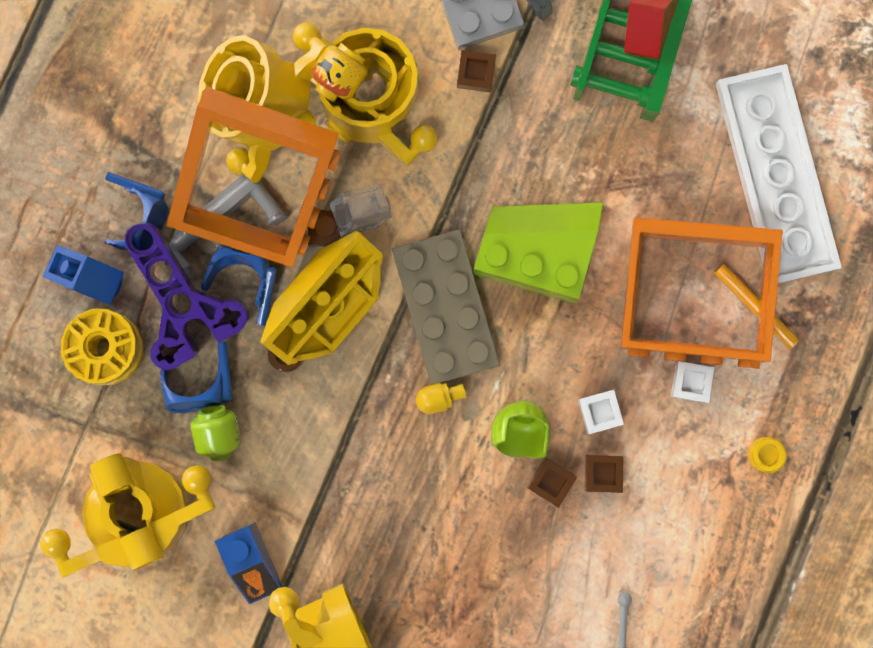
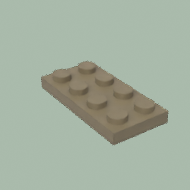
M460 229L392 248L430 384L443 383L500 366Z

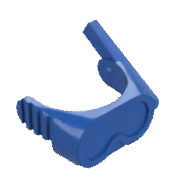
M108 172L105 177L106 181L122 186L124 190L141 198L144 205L142 223H151L161 231L168 216V206L164 202L165 193L156 188ZM140 229L137 232L135 242L138 247L148 250L152 246L153 237L149 231ZM105 239L104 241L107 245L128 250L125 240L114 241Z
M218 247L210 260L211 265L208 266V271L205 272V278L203 277L201 289L208 291L215 276L228 266L246 265L251 267L261 277L255 302L256 306H259L256 324L265 326L277 273L276 268L270 266L267 260L259 256L244 254L228 247Z
M227 342L218 343V375L211 388L201 395L183 397L173 393L169 389L168 370H160L165 407L169 412L189 413L208 406L223 405V403L231 402L232 388Z

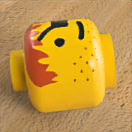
M340 43L339 47L328 46L311 72L314 80L319 83L315 90L333 102L337 96L345 100L351 99L367 76V69L363 65L366 60L343 43Z

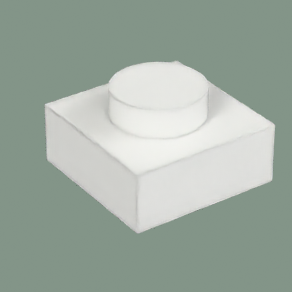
M681 361L676 362L671 397L709 403L715 367Z
M614 390L578 399L587 434L624 425Z

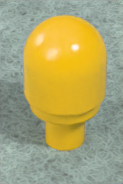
M446 383L428 385L418 391L416 405L425 414L443 412L448 410L447 408L452 407V401L466 398V392L463 384L449 388Z

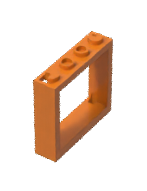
M206 87L197 105L166 226L293 267L297 254L304 256L310 235L304 234L306 228L314 229L320 211V208L314 206L316 200L324 201L331 181L325 178L327 169L332 171L336 169L341 151L334 149L339 133ZM213 122L318 158L291 238L191 205Z
M634 217L621 349H628L627 356L649 358L650 351L664 353V360L686 362V355L701 356V363L723 365V359L738 360V367L760 369V362H771L783 230ZM642 238L765 248L756 349L749 350L633 338Z

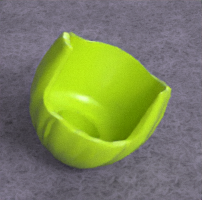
M520 400L506 405L496 414L491 426L493 447L510 457L536 459L547 456L551 436L550 425L547 415L539 406L527 400Z

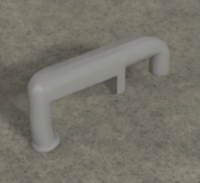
M245 175L239 177L202 208L229 217L252 197L268 216L269 225L280 224L288 218V215L283 213L277 201L260 182H251ZM176 230L169 246L188 276L191 273L190 269L192 266L181 253L200 237ZM212 241V243H213L217 248L220 247V246H223L222 244H219V243H216V242H213V241Z

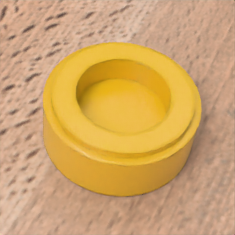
M760 437L750 444L747 456L749 463L755 470L763 473H774L784 466L787 452L784 445L778 439Z

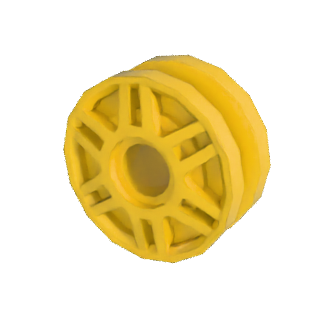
M90 309L78 314L66 326L61 338V356L66 368L76 378L90 384L116 385L128 380L138 370L144 357V339L139 327L130 318L109 309ZM106 338L109 342V349L105 355L100 357L97 352V346L101 340Z

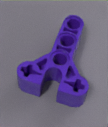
M139 223L127 230L125 245L162 306L159 337L150 350L151 360L156 367L162 370H171L194 358L199 353L198 348L187 331V323L191 319L203 320L218 343L244 328L249 318V311L245 303L235 298L223 300L195 289L157 226L151 223ZM140 229H145L152 234L153 244L148 250L139 248L135 242V236ZM158 261H164L171 266L172 276L169 280L162 281L155 276L154 266ZM184 293L190 298L191 308L189 311L181 312L174 307L172 302L175 294ZM227 307L231 311L239 310L241 313L237 318V324H234L232 320L223 321L220 324L217 323L227 313ZM164 343L168 348L184 343L173 355L174 359L170 355L164 357L161 354V351L165 348Z

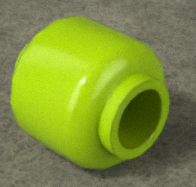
M213 405L198 410L197 416L190 423L196 453L201 456L210 457L211 461H223L232 456L231 452L236 450L241 444L236 414L233 411L226 410L223 405Z

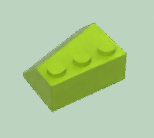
M603 202L493 206L478 252L473 275L569 303H576L581 295L599 231Z

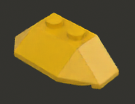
M357 230L320 249L274 302L260 342L287 365L295 364L297 361L310 360L332 354L377 302L383 254Z

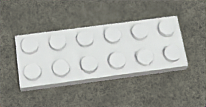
M787 64L718 80L715 85L752 225L757 228L783 230L778 284L841 269L842 266ZM758 247L762 263H764L765 248Z

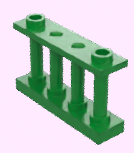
M602 0L583 66L576 65L570 86L576 87L573 99L580 101L585 87L637 101V106L643 107L640 119L654 122L661 110L692 0H678L660 60L625 54L624 47L599 40L604 21L627 27L628 12L610 8V0ZM598 54L646 68L647 73L652 74L649 86L643 85V88L589 73L594 55Z

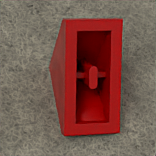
M631 0L629 3L624 46L625 54L660 60L678 0Z

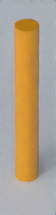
M722 264L714 274L758 318L760 299L725 264ZM775 315L773 334L790 350L800 340Z

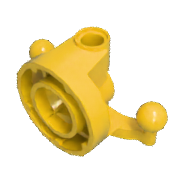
M309 22L301 23L294 29L292 36L294 44L298 49L308 52L295 63L282 60L272 46L245 35L231 37L218 46L206 62L199 82L198 103L205 88L209 87L316 125L314 114L308 110L311 88L310 80L313 78L311 72L328 45L321 41V32L318 27ZM215 122L212 124L211 133L249 147V151L245 148H234L227 154L226 165L229 171L235 175H245L253 183L259 182L268 167L271 150H276L281 145Z
M360 28L345 32L331 43L328 39L321 38V41L328 46L339 47L340 43H343L366 60L363 65L367 69V76L363 82L372 80V75L376 73L387 84L384 95L370 102L357 101L355 99L356 93L353 98L348 100L337 96L334 102L319 93L327 118L325 125L331 131L339 133V139L346 144H349L351 140L373 144L380 142L406 166H409L420 152H430L436 147L438 134L429 125H419L413 130L410 138L411 145L408 148L391 130V127L405 118L417 98L419 83L416 68L418 64L401 39L385 30ZM312 78L310 85L316 89L319 83Z
M121 453L100 459L89 466L91 469L89 476L93 484L86 493L82 510L85 534L95 548L69 559L67 553L71 547V538L67 532L58 528L51 529L43 535L40 547L45 556L55 559L62 578L100 562L122 567L131 566L132 571L162 559L164 554L176 545L185 531L187 522L216 509L208 490L212 482L211 473L204 466H191L183 474L182 487L172 473L157 464L141 462L129 457L123 458ZM133 489L131 494L138 498L142 504V521H146L147 527L128 534L126 532L128 530L121 527L116 521L114 512L117 503L115 502L122 493ZM185 490L190 494L196 495L198 501L188 505Z
M343 583L322 592V598L301 608H298L299 596L292 588L280 587L272 592L269 598V609L276 617L282 619L291 648H373L353 601Z

